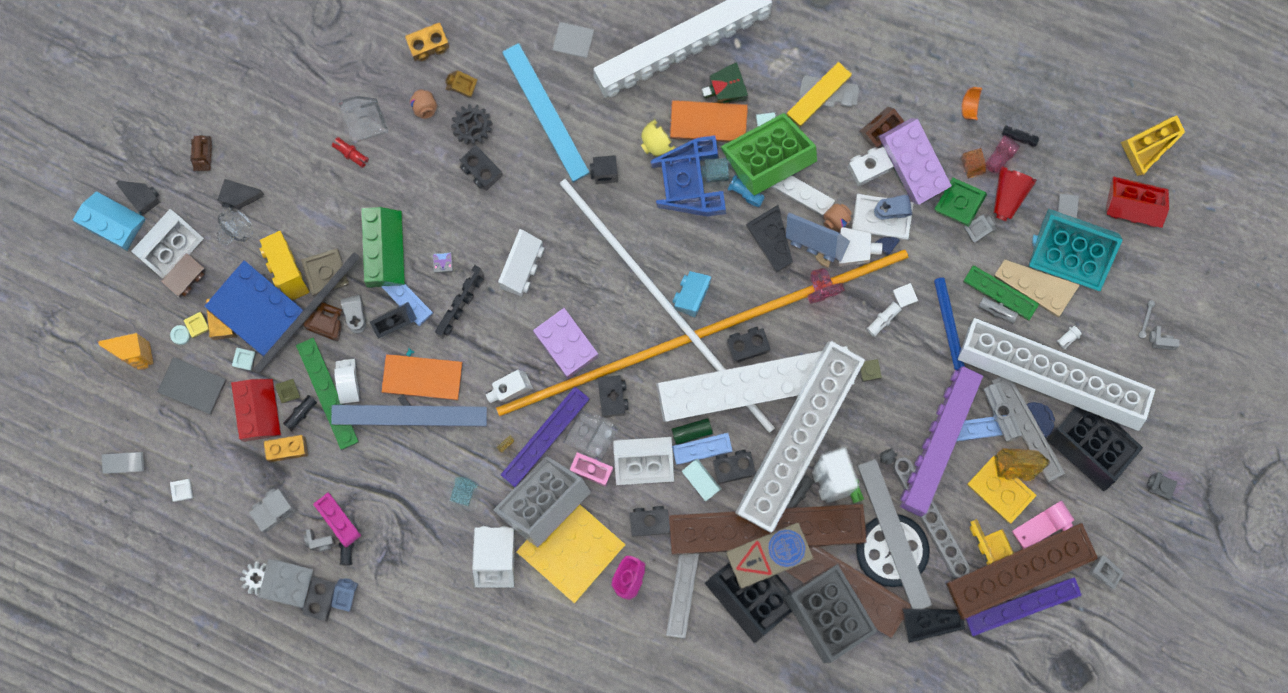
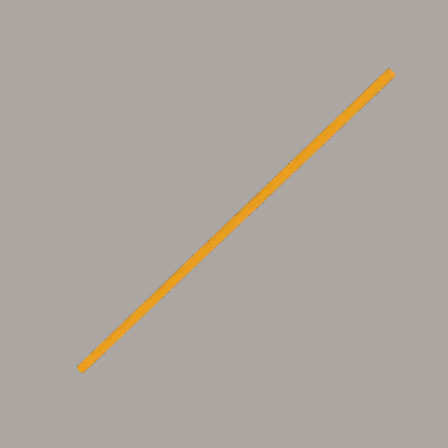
M905 249L710 324L694 332L701 339L907 259V251ZM686 334L496 407L500 417L692 341Z

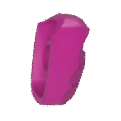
M626 556L622 559L611 583L619 597L627 600L636 597L643 583L645 563L633 556Z

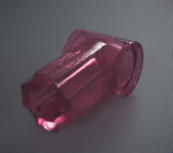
M1005 135L984 166L990 172L997 175L1000 168L1004 167L1009 159L1011 160L1021 146Z

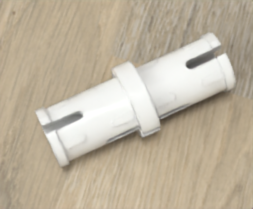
M892 302L885 311L877 315L875 321L866 330L875 337L885 326L891 323L890 321L901 311V308L895 302Z

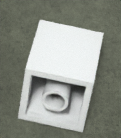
M488 526L475 528L473 553L475 587H514L515 536L513 528L507 526L500 528H490Z

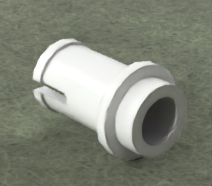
M1069 327V331L1057 340V343L1064 350L1076 339H1080L1082 333L1077 327Z

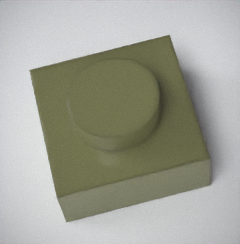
M878 359L864 361L860 369L862 382L882 378Z
M294 379L275 384L281 403L300 398V393Z

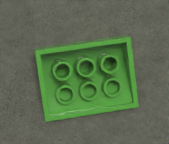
M785 113L721 146V150L743 185L754 196L817 162L816 145Z

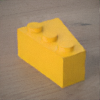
M1176 115L1122 141V147L1136 175H1144L1185 133V130Z
M278 231L260 239L262 247L259 249L263 258L268 259L266 266L270 274L273 273L275 276L272 278L275 287L280 288L292 301L310 293L282 232Z

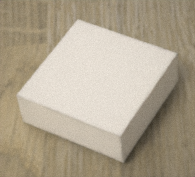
M911 283L892 291L900 308L918 301Z
M190 479L170 482L173 502L193 499Z

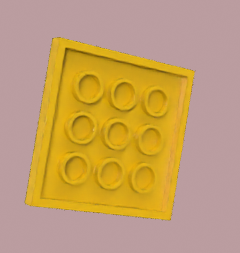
M579 504L539 547L526 540L516 552L575 604L626 544Z

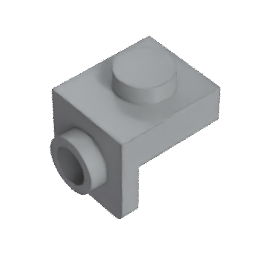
M311 529L306 530L307 535H304V541L311 550L319 549V551L331 549V545H335L333 536L314 540L313 531Z

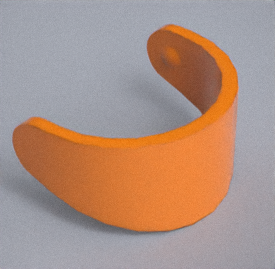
M971 87L965 93L961 108L965 119L978 121L977 111L982 88Z

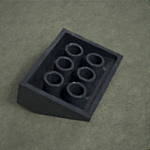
M1076 406L1047 437V440L1102 491H1106L1117 481L1143 449L1116 422Z
M729 562L704 583L754 644L792 612L783 597L791 590L778 574L741 589Z

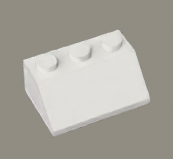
M169 209L136 245L132 252L161 278H164L186 253L190 254L204 238L175 212Z
M519 229L498 281L501 289L521 297L524 292H528L531 283L528 280L530 275L534 276L538 266L535 264L537 258L542 257L545 247H542L543 243L540 239Z
M671 437L613 441L616 485L674 481Z

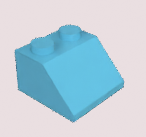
M691 271L688 276L684 275L680 284L683 288L680 293L676 292L673 303H675L674 308L695 318L710 286L711 277Z

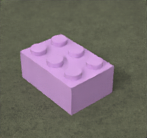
M565 308L533 330L535 336L567 379L599 357L597 351Z

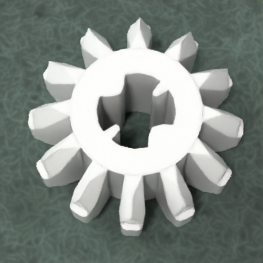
M255 562L254 567L251 564L247 565L250 571L243 570L242 573L246 574V577H241L240 580L246 581L242 587L244 589L249 587V594H252L255 590V595H259L267 564H262L260 567L259 562ZM256 574L261 576V581L258 580V584L256 581H253V578L257 577Z

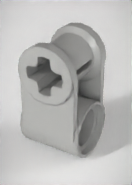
M360 295L341 299L348 327L353 333H362L366 328V321ZM355 320L359 321L357 327L354 326Z

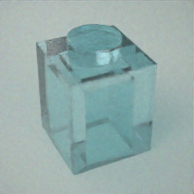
M727 158L705 160L704 166H701L702 177H705L706 183L729 180Z

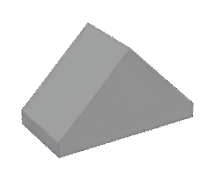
M1099 556L1088 572L1089 575L1112 589H1115L1124 574L1106 556Z

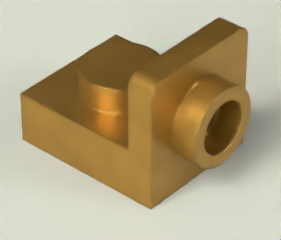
M457 70L448 74L445 81L447 84L445 89L448 91L454 90L464 96L471 97L478 79Z

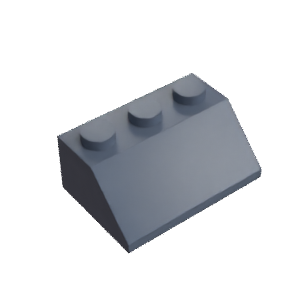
M789 213L787 216L786 238L791 241L790 245L799 249L804 246L808 248L807 252L816 256L818 253L824 255V259L834 262V260L842 261L850 240L836 231Z

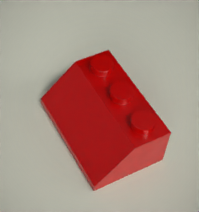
M1113 176L1106 205V215L1113 218L1126 219L1133 223L1139 222L1151 227L1163 228L1169 211V189Z
M249 379L232 382L239 440L246 442L281 436L273 379Z

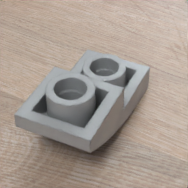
M143 452L101 454L103 474L144 471Z

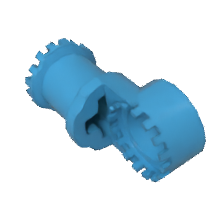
M734 175L728 191L733 190L741 194L751 205L761 207L765 197L762 194L760 196V193L754 196L743 185L742 181Z

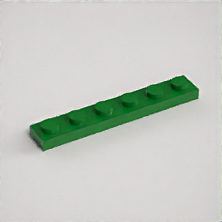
M311 338L297 344L298 352L340 449L344 450L359 443L352 425H331L332 405L343 404H340L336 387L315 339Z

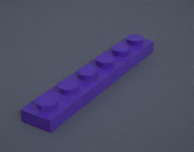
M574 387L501 473V476L516 487L588 403L590 398Z
M1075 577L982 611L965 620L971 635L975 636L1082 596Z

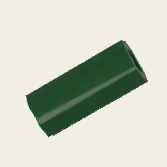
M709 418L671 429L676 445L713 434Z

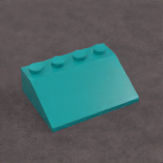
M1048 208L1037 237L1029 267L1101 291L1123 239L1117 232Z

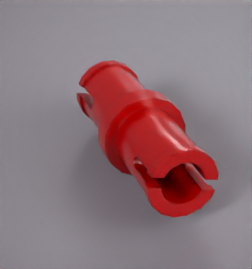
M340 137L334 140L337 143L333 142L332 147L341 152L344 158L352 160L361 168L366 166L362 161L368 163L369 158L357 151L355 146H350Z

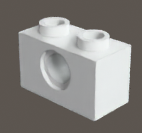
M874 147L867 152V155L863 157L858 155L850 160L848 168L858 187L892 171L894 166L884 147L879 149ZM868 161L873 162L875 167L868 169L865 163Z

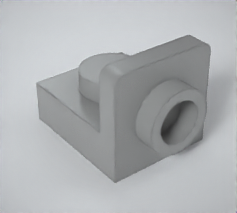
M982 214L973 220L969 227L964 226V228L975 243L997 230L995 226L997 223L991 215Z
M1156 326L1150 332L1149 341L1152 342V348L1176 350L1179 347L1180 339H1174V336L1170 335L1160 337L1161 326Z

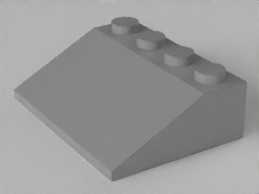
M546 456L497 505L494 512L526 540L539 547L591 491L581 477Z

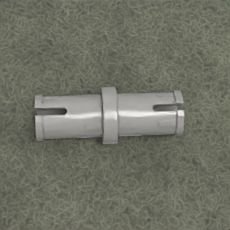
M983 296L978 306L994 314V317L997 318L998 316L1011 324L1014 323L1018 316L1017 312Z

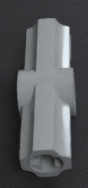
M995 383L984 388L983 391L992 409L993 418L998 423L1006 443L1022 437L1013 416L1012 407L1008 404L1000 384ZM1004 409L1007 412V416H1000L998 410Z

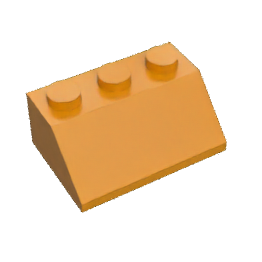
M137 333L98 341L99 346L132 367L137 368V370L149 368L148 365L154 364L149 341Z

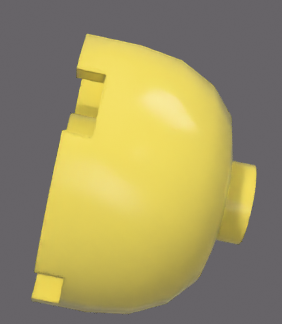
M656 119L644 127L641 134L643 141L641 146L646 154L651 153L655 157H659L675 149V146L670 147L671 140L661 126L659 128L655 126L658 123Z

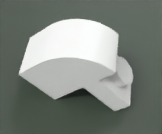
M355 359L336 361V369L334 371L340 404L358 402L359 386L356 378Z

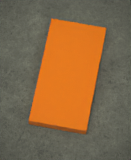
M672 100L670 139L693 140L715 135L716 141L730 142L746 133L747 105Z
M386 354L382 393L458 400L463 362Z

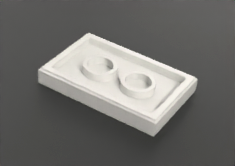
M862 194L856 195L852 223L853 230L871 233V235L908 240L912 215L904 218L880 220L875 216L874 209L880 200L887 198ZM882 206L880 210L882 209L886 213L887 209H884Z

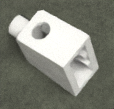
M841 228L840 234L850 240V243L842 261H839V267L870 263V254L882 255V243H871V233Z
M516 370L492 383L494 389L487 392L486 397L490 403L497 400L507 402L533 390V387L526 372Z

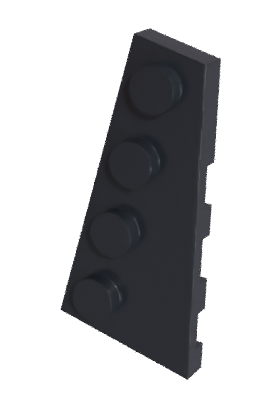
M476 265L472 268L473 276L468 279L466 278L462 285V294L459 293L454 298L451 305L453 309L447 310L435 330V334L442 339L445 335L448 336L453 329L451 325L455 319H460L464 312L462 308L465 304L471 302L474 297L472 293L475 288L479 289L484 282L482 269Z

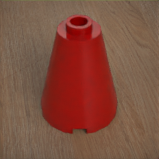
M1001 167L993 213L997 214L996 218L1007 221V218L1012 219L1036 184L1037 179H1033V177L1018 171H1010L1006 167Z

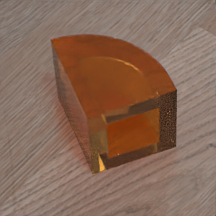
M981 148L962 154L961 161L968 179L986 173V163Z

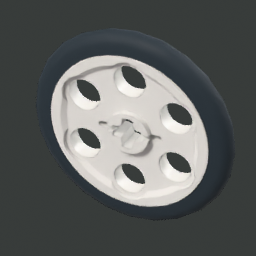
M898 515L907 541L913 540L917 544V549L911 552L921 575L929 561V541L925 532L915 521L906 516ZM876 517L865 526L867 543L857 544V560L863 572L871 580L882 586L901 587L903 585L892 556L889 555L885 558L889 552L885 538L882 542L874 539L876 531L882 532ZM871 550L879 552L880 557L878 560L870 559L869 552ZM884 564H891L893 566L892 574L887 575L883 572Z

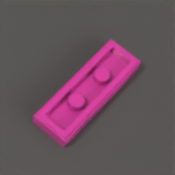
M329 492L313 504L345 547H348L361 536Z

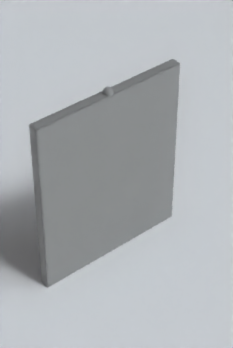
M559 22L553 51L587 58L594 30Z

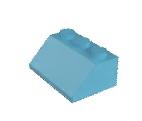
M95 192L81 204L73 218V221L79 226L128 251L146 220L145 217L98 192Z

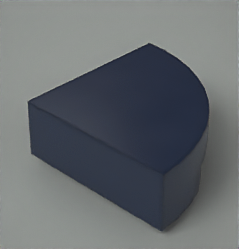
M884 237L878 239L875 243H882V252L889 256L900 240L895 237Z

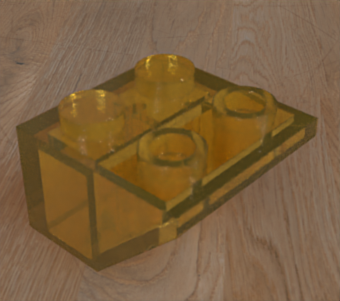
M1003 448L995 455L997 475L999 478H1005L1006 480L1018 478L1024 481H1031L1050 464V461L1038 450Z

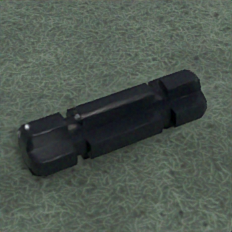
M1007 125L1002 131L1003 136L1007 138L1012 137L1011 139L1024 144L1029 143L1028 145L1033 147L1037 146L1039 142L1038 136L1033 134L1030 136V133L1016 128L1013 130V127Z

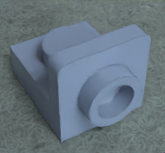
M347 578L339 579L335 585L331 607L350 612L358 583Z

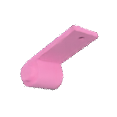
M1061 500L1014 529L1012 533L1024 549L1045 539L1061 528L1063 531L1073 526L1072 521H1074V518Z

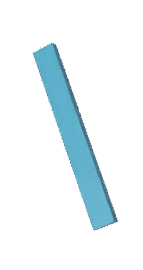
M518 43L503 51L502 53L572 182L590 174L520 44Z

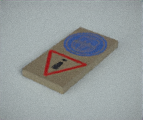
M799 523L726 552L741 589L814 559Z

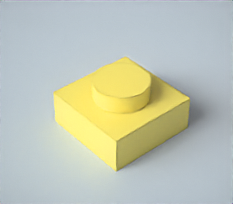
M202 312L184 320L192 338L209 331Z

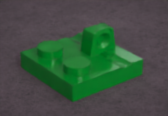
M952 177L950 181L951 187L945 190L934 210L969 227L987 193Z

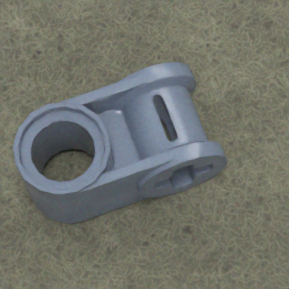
M909 195L880 200L874 209L875 216L880 220L911 216L912 209ZM882 206L884 209H887L886 213L884 212V210H880Z

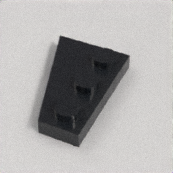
M779 205L746 224L776 273L793 263Z
M902 609L908 643L965 629L964 620L961 619L957 609Z

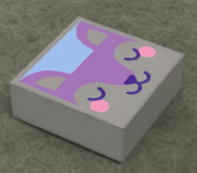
M452 252L432 254L434 273L453 272Z

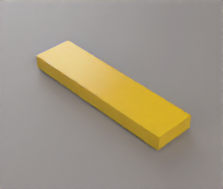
M837 62L786 115L801 127L852 76V73L841 63Z

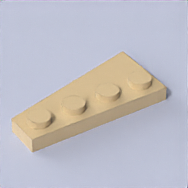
M1008 260L1003 261L994 275L1001 282L1039 303V306L1056 317H1060L1079 287V284Z

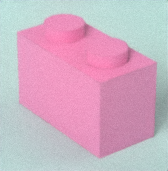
M577 452L570 471L606 487L613 467Z

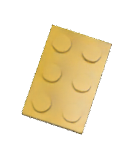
M994 456L967 484L1009 524L1037 496Z

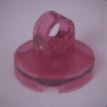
M820 268L811 272V281L815 292L807 296L810 304L823 301L831 296L834 297L845 291L843 283L832 284L826 269ZM818 273L821 274L822 281L819 280Z

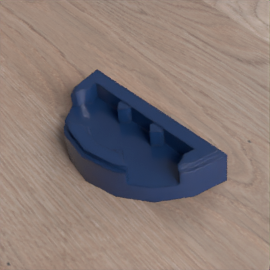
M1032 402L1026 404L1046 438L1054 428L1055 418L1053 412L1048 406L1041 403Z

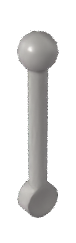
M1153 300L1148 301L1149 307L1147 310L1142 331H1140L1138 334L1139 338L1141 339L1147 336L1145 331L1147 328L1152 307L1155 306V302Z

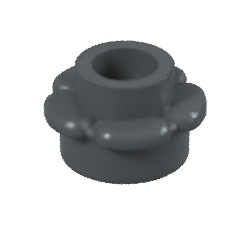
M893 448L887 449L879 454L880 462L886 465L896 461L895 457L898 454L894 452Z

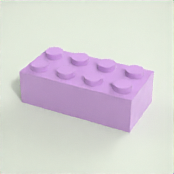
M911 118L879 136L913 203L919 205L951 187L918 119Z

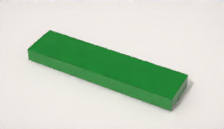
M974 265L963 281L997 303H1002L1004 307L1017 312L1019 316L1028 321L1039 303Z

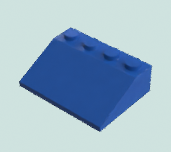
M245 260L204 306L263 357L303 312V309Z

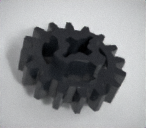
M468 104V109L461 106L462 112L455 111L457 118L452 117V121L455 123L451 125V128L455 130L453 132L454 136H458L459 142L464 139L465 145H468L469 141L472 142L473 146H475V141L482 144L483 137L488 139L486 133L492 132V129L488 127L492 125V121L488 120L490 114H485V108L479 110V105L472 108L471 104ZM479 116L484 120V124L479 122ZM474 121L475 126L473 125V126L469 129V125H468V124H472V122ZM459 126L465 128V134L460 131Z

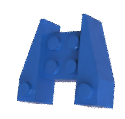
M715 135L693 139L651 160L652 168L662 167L666 199L656 200L658 208L707 217L726 214L723 191L704 194L700 161L719 159Z

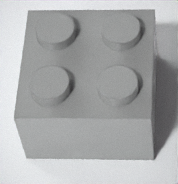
M268 559L259 597L303 608L313 570Z

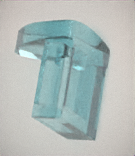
M456 477L450 501L469 506L477 484L467 478Z

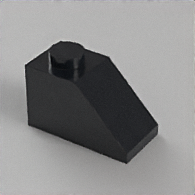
M224 179L217 200L222 204V208L227 210L235 208L239 210L262 198L264 193L260 189Z
M116 182L117 186L142 216L160 203L157 198L159 194L153 186L149 188L144 183Z

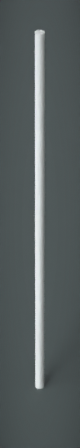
M566 179L561 181L560 185L712 366L717 371L726 370ZM755 404L747 405L769 433L775 429Z

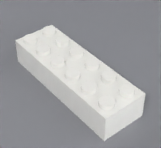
M845 448L823 455L814 466L812 476L815 483L819 482L820 490L818 492L821 500H825L826 504L848 497L858 487Z

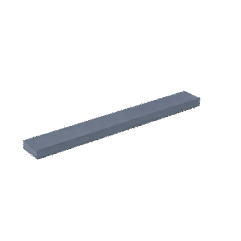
M332 405L331 425L486 427L487 407Z

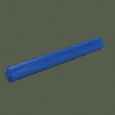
M937 278L934 283L954 369L958 370L962 366L965 367V363L958 360L961 346L945 278Z

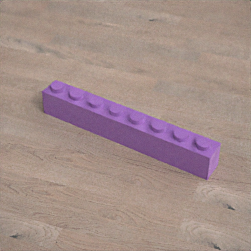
M964 366L954 370L950 378L952 381L951 386L946 388L943 395L945 398L944 403L939 405L936 411L938 417L929 428L931 434L923 442L922 448L924 450L922 455H919L915 461L916 470L910 474L907 481L909 483L908 489L904 490L900 497L902 501L901 508L920 517L927 513L983 378L982 375Z

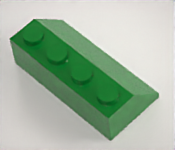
M384 207L361 208L364 283L366 287L405 285L402 211Z

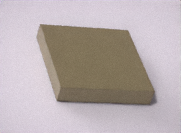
M338 248L301 259L312 296H316L342 267L343 263ZM346 274L332 290L349 285Z

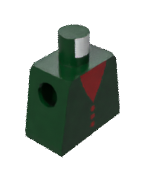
M737 62L710 75L709 81L711 85L701 88L704 99L715 96L717 103H734L748 100V93Z

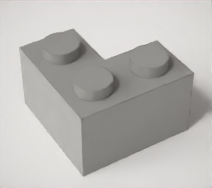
M272 489L265 494L266 497L252 506L253 510L249 512L263 533H266L297 512L285 492L280 489Z

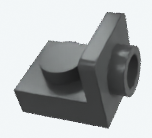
M1160 472L1151 475L1147 482V486H1149L1148 492L1167 500H1171L1177 485V481L1162 476Z

